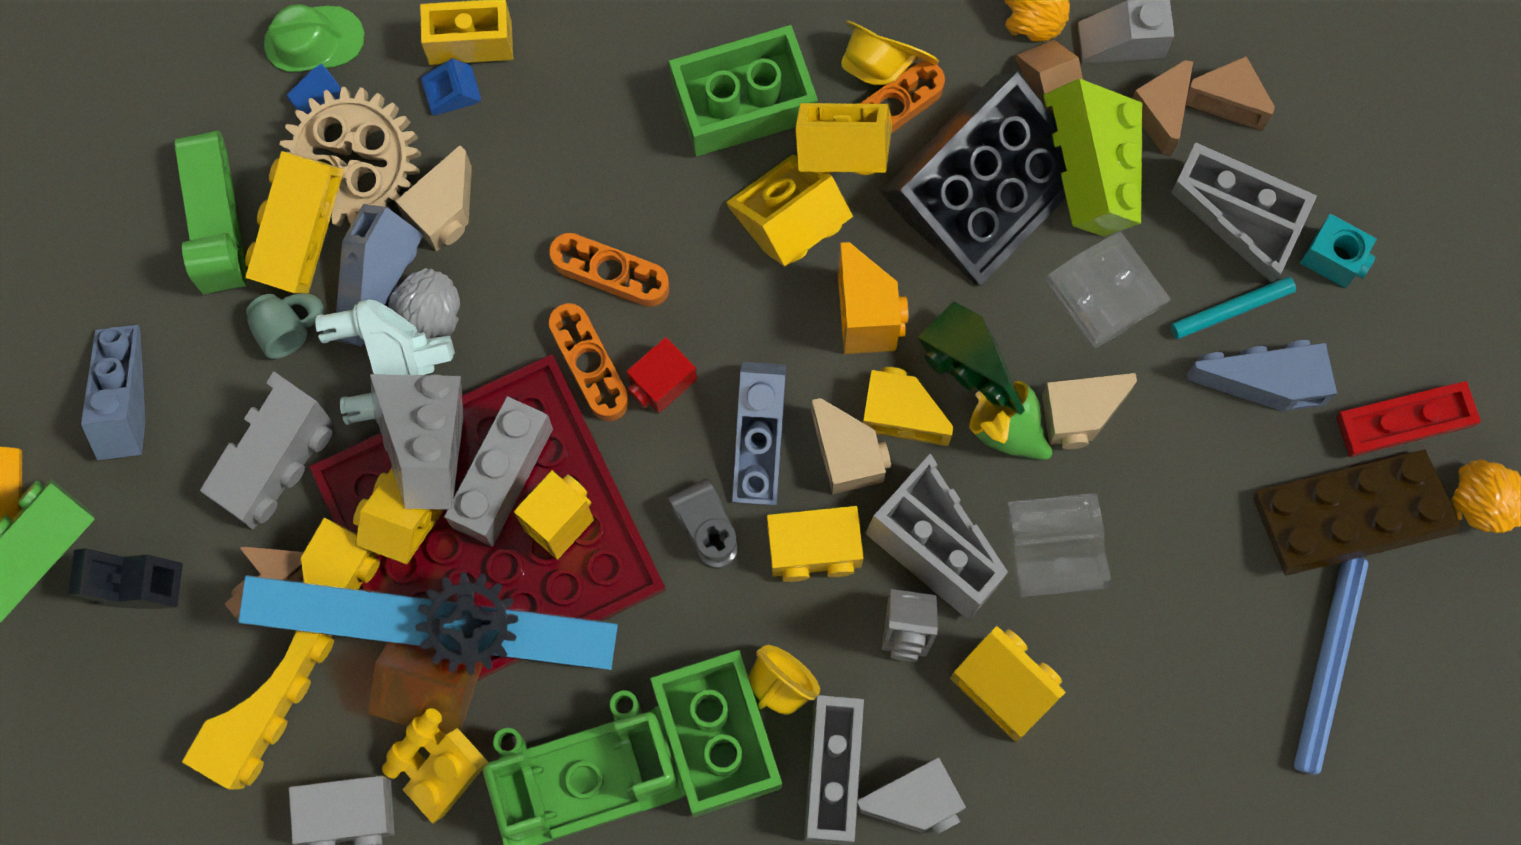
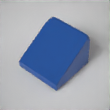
M452 58L421 77L432 115H440L474 105L481 101L472 67L467 63Z
M321 63L313 68L287 94V99L296 110L309 114L312 110L308 99L312 98L322 105L325 103L324 91L326 90L335 99H340L341 87Z

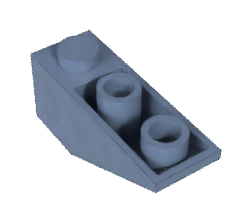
M363 204L342 240L336 313L352 310L358 302L369 299L385 305L389 297L396 290L397 282L404 269L415 258L417 246L424 234L387 207ZM360 336L337 340L338 342L360 347L364 343V339H361Z
M139 325L95 330L81 426L97 460L142 455L146 420Z
M1309 340L1290 342L1283 346L1284 349L1267 351L1266 346L1251 347L1241 351V355L1224 357V353L1221 352L1205 354L1197 359L1198 361L1192 365L1186 374L1188 381L1282 412L1325 406L1337 394L1326 343L1311 345Z
M742 363L732 502L777 505L786 365Z

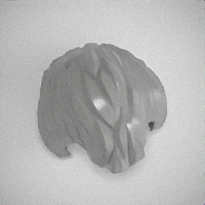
M425 268L410 274L396 288L388 300L389 308L413 324L417 329V333L424 332L426 339L436 336H450L459 321V318L456 316L460 308L457 288L453 286V281L447 275L435 272L432 268Z

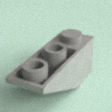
M891 589L887 603L881 650L891 651L890 657L893 659L916 662L918 661V655L927 656L937 636L936 595Z

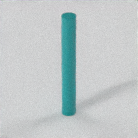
M1288 276L1171 323V331L1177 340L1295 293L1296 285L1293 279Z

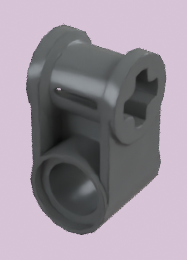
M706 478L667 498L680 527L685 534L687 533L701 561L706 566L714 569L729 566L737 556V538L735 530L725 514L721 500L709 479ZM716 537L719 542H724L725 548L717 551L714 546H710L709 540Z

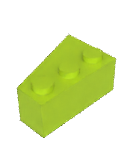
M1080 78L1043 94L1046 108L1053 107L1058 132L1053 133L1052 136L1055 147H1062L1067 171L1061 173L1073 227L1105 237L1141 224L1142 102Z

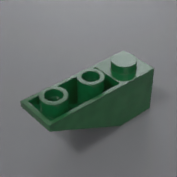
M953 301L918 336L927 352L924 359L937 373L941 375L945 372L951 374L966 390L972 391L975 388L982 392L985 398L995 407L1001 409L1003 406H1006L1021 415L1025 411L999 346L982 316Z

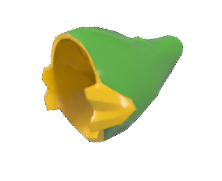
M1014 381L1025 409L1021 415L1006 406H1003L1001 409L995 407L980 391L975 394L979 402L972 414L969 428L985 445L1006 454L1029 459L1047 460L1052 456V448L1044 438L1043 428L1041 427V412L1035 392L1026 383Z

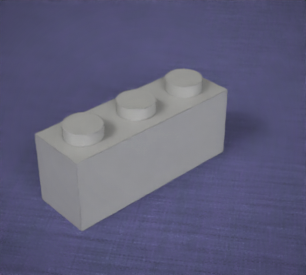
M507 396L453 499L452 509H448L444 516L453 529L493 547L553 430L547 414Z
M817 695L814 701L804 841L851 845L855 840L864 699Z

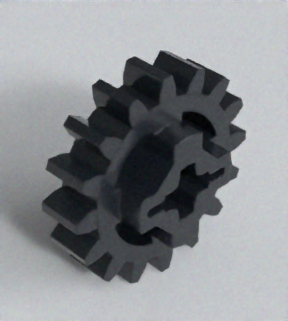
M466 571L460 573L459 583L454 585L447 576L443 577L444 590L439 593L432 588L427 590L428 596L433 600L431 606L420 604L418 607V611L427 616V621L417 623L416 631L428 632L429 636L420 643L421 648L428 649L434 646L437 651L434 653L432 662L437 664L444 657L449 659V672L452 673L455 672L459 663L466 664L469 675L474 674L476 662L481 661L488 670L493 668L490 656L496 653L498 656L505 658L508 654L501 644L504 640L515 641L517 637L512 631L507 630L508 624H514L519 621L518 615L507 614L505 610L514 603L512 597L500 599L497 595L502 589V584L497 582L490 589L485 586L486 575L482 573L477 577L475 583L469 582ZM473 592L487 597L494 604L497 611L482 610L474 603ZM457 593V605L448 615L436 616L441 604L448 597ZM470 610L472 617L475 619H481V621L490 620L473 626V634L464 635L462 627L444 625L460 620L462 611ZM498 629L493 641L486 648L478 651L477 642L484 633ZM437 634H450L460 643L461 653L446 647Z

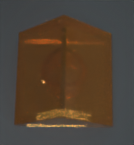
M388 642L375 662L369 714L408 726L415 717L422 716L427 709L433 708L442 716V721L437 727L445 735L457 728L461 731L483 663L481 661L475 663L474 674L469 675L466 664L459 663L455 672L452 673L449 672V659L444 657L437 664L432 662L434 653L437 651L434 647L422 649L419 645Z

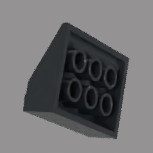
M1018 72L994 75L880 192L909 226L977 286H981L1066 198L1061 173L1066 172L1067 169L1062 147H1055L1052 136L1053 133L1058 132L1056 120Z

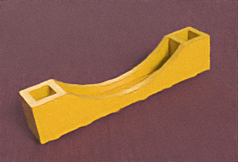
M324 518L301 556L304 583L359 589L363 581L367 583L375 575L380 565L379 554L356 546V533L334 521ZM296 630L284 659L271 677L250 698L228 712L206 720L182 763L228 790L243 789L245 785H251L263 768L264 761L260 759L269 743L275 744L282 736L287 726V720L284 717L291 705L299 703L308 691L311 680L308 679L310 672L316 662H323L330 653L334 644V639L331 638L332 635Z

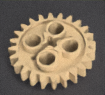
M342 87L340 99H335L326 90L324 91L325 103L322 105L312 98L308 99L312 111L306 114L303 111L296 110L295 113L301 121L300 125L286 124L285 126L294 135L293 140L280 141V145L290 151V153L344 169L332 211V223L338 227H341L345 216H348L351 225L363 204L384 206L390 209L388 203L392 200L395 202L401 197L399 194L401 188L409 190L413 186L406 180L407 175L420 173L416 166L410 164V160L420 157L421 152L416 148L408 147L418 137L413 131L403 132L410 124L409 119L406 116L395 118L399 108L393 102L383 108L384 98L379 93L375 94L370 102H368V93L364 88H359L355 98H352L350 91L346 87ZM334 123H340L342 125L341 137L334 142H326V129ZM376 131L384 132L385 140L383 145L376 150H368L366 147L368 136ZM315 148H323L334 153L350 155L353 150L363 159L386 160L387 165L386 167H377L358 160H350L347 165L336 156L314 155L313 151ZM366 173H375V186L368 192H359V178Z

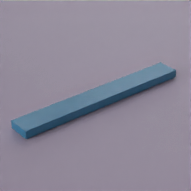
M246 575L238 623L420 646V643L429 636L428 632L416 631L417 623L427 621V616L420 613L418 607L420 604L431 606L433 600ZM444 601L439 607L436 616L448 615L457 605V602ZM478 605L484 611H497L496 607ZM505 609L507 614L518 615L519 620L507 626V630L512 631L517 637L515 641L504 640L501 644L507 651L508 655L506 657L612 669L617 623ZM470 610L462 611L460 620L444 625L462 627L463 634L470 635L473 634V626L490 620L481 621V619H475L472 617ZM498 629L484 633L477 642L478 651L483 650L493 641ZM437 634L446 647L451 650L461 651L460 643L450 634Z

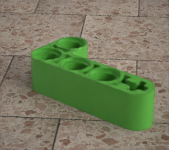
M219 130L175 139V151L190 238L189 241L182 243V255L188 276L204 295L245 287L248 285V278H245L247 268L229 160L222 134Z

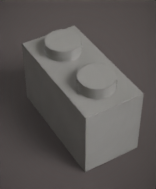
M384 776L289 787L292 844L335 845V843L354 841V845H382V837L395 836L391 780Z

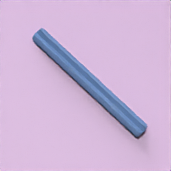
M1364 558L1341 562L1294 763L1296 770L1309 775L1319 774L1322 769L1369 565L1368 561Z

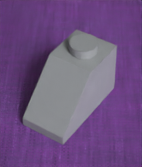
M1127 0L1081 20L1077 25L1082 64L1165 59L1174 39L1170 0Z
M939 757L857 801V810L860 814L920 833L932 828L935 835L960 823L956 814L966 808Z

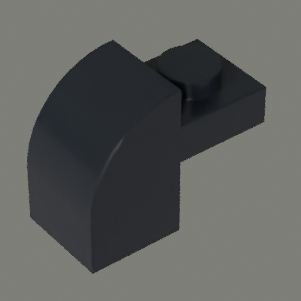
M87 548L75 549L68 595L94 600V604L109 607L133 609L178 607L183 563L148 554L121 557Z

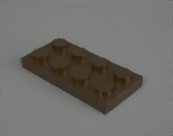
M1426 449L1257 490L1253 498L1285 576L1458 533L1461 527Z

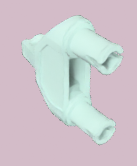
M375 300L360 301L354 305L352 310L316 316L317 332L323 330V334L318 335L322 343L354 336H360L361 339H364L374 374L425 375L434 372L435 364L451 361L455 354L451 336L426 339L424 332L417 333V329L413 324L389 307ZM372 392L341 397V414L348 413V415L343 416V421L346 425L375 419Z

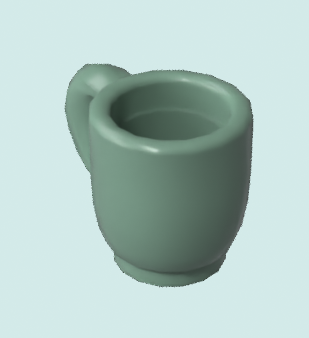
M298 293L282 300L274 294H265L249 304L246 309V315L250 331L265 356L270 359H279L294 353L303 345L308 335L306 328L316 324V316L323 314L324 306L318 297L308 293ZM301 305L307 310L308 316L300 320L290 306Z

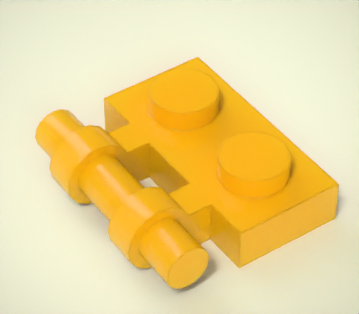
M429 708L422 716H417L406 728V737L403 741H397L387 752V761L382 766V771L384 775L392 779L397 778L402 771L411 778L403 788V791L433 824L446 815L483 770L488 761L458 728L445 735L437 727L442 721L441 714L437 710ZM421 747H425L430 753L427 760L418 752Z

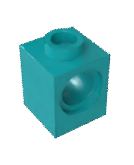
M1329 214L1318 229L1300 264L1346 288L1356 276L1363 279L1371 268L1376 256L1370 254V251L1377 238ZM1333 247H1340L1346 250L1350 260L1338 257Z

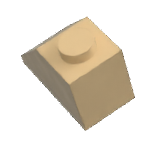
M460 145L395 201L403 218L411 226L424 234L423 238L436 251L445 244L451 245L456 242L464 233L465 226L469 223L472 166L466 151Z
M1136 373L1048 382L1042 393V401L1049 445L1062 444L1063 449H1077L1089 445V441H1092L1133 389L1137 382Z
M821 398L812 400L811 414L832 495L883 483L886 474L885 469L891 468L886 442L878 443L874 429Z

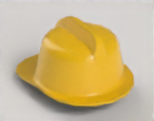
M846 21V25L853 32L841 66L845 71L865 83L875 86L892 83L903 74L913 61H926L935 65L939 63L936 57L923 50L879 36L852 21Z
M772 645L762 646L756 651L758 657L749 673L748 679L753 693L759 699L757 707L760 710L769 707L778 713L788 715L796 712L809 700H814L819 695L820 686L810 670L790 653Z

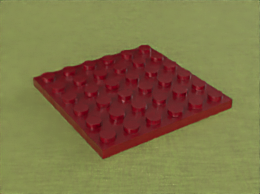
M553 354L462 395L463 423L453 499L507 396L547 414L553 427L493 547L453 529L444 517L448 509H444L408 564L379 554L380 565L375 575L369 582L365 583L363 581L362 583L365 591L430 599L427 594L429 588L435 589L439 593L444 590L443 577L447 576L454 585L459 583L460 573L466 571L469 582L475 583L477 577L482 573L486 575L485 586L490 589L497 582L502 584V589L497 595L500 599L512 597L514 603L506 609L605 621L666 591V587ZM382 433L309 467L333 521L357 534L358 526L353 524L355 511L362 499L369 500L373 494L377 479L381 473H389L392 463L388 451L385 450ZM551 471L556 473L561 479L568 474L588 492L585 496L591 501L589 509L594 519L558 560L523 530L514 513L516 508ZM473 592L476 605L495 607L487 597ZM457 593L448 597L445 601L457 602ZM387 642L418 709L523 660L521 658H503L498 655H491L493 668L489 670L480 661L475 663L474 674L469 675L466 664L459 663L455 672L452 673L449 672V659L444 657L437 664L432 662L434 653L437 651L434 647L422 649L419 645Z

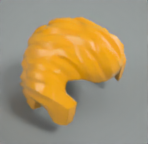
M1004 0L1013 11L1011 16L1007 18L1005 26L1014 36L1023 34L1031 41H1048L1051 38H1057L1069 20V0Z
M1482 459L1472 460L1468 465H1463L1459 469V487L1451 498V505L1458 520H1463V514L1470 526L1483 532L1505 533L1506 531H1511L1514 527L1521 526V476L1519 472L1505 468L1502 464L1487 462Z

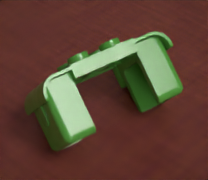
M619 691L613 695L610 701V709L615 719L614 722L527 749L524 738L515 729L503 728L499 730L494 736L493 745L499 753L500 759L488 762L483 768V774L503 844L540 845L685 797L686 793L659 706L654 707L651 711L642 713L639 702L633 693ZM629 700L633 702V708L629 713L621 714L617 711L618 705L622 701ZM509 737H516L517 743L515 748L510 751H504V741Z

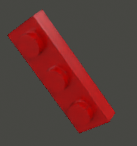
M1467 381L1342 411L1336 416L1350 458L1476 427L1481 423Z

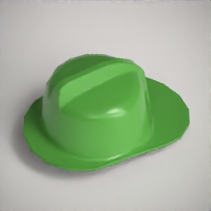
M304 4L290 5L277 13L271 25L268 26L265 34L264 49L267 58L272 64L286 72L312 70L321 63L325 68H333L347 64L358 56L364 45L365 32L361 21L351 11L342 7H309Z

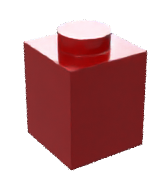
M667 337L661 340L627 370L628 380L631 385L627 390L641 407L645 409L650 405L658 414L697 381L696 367Z

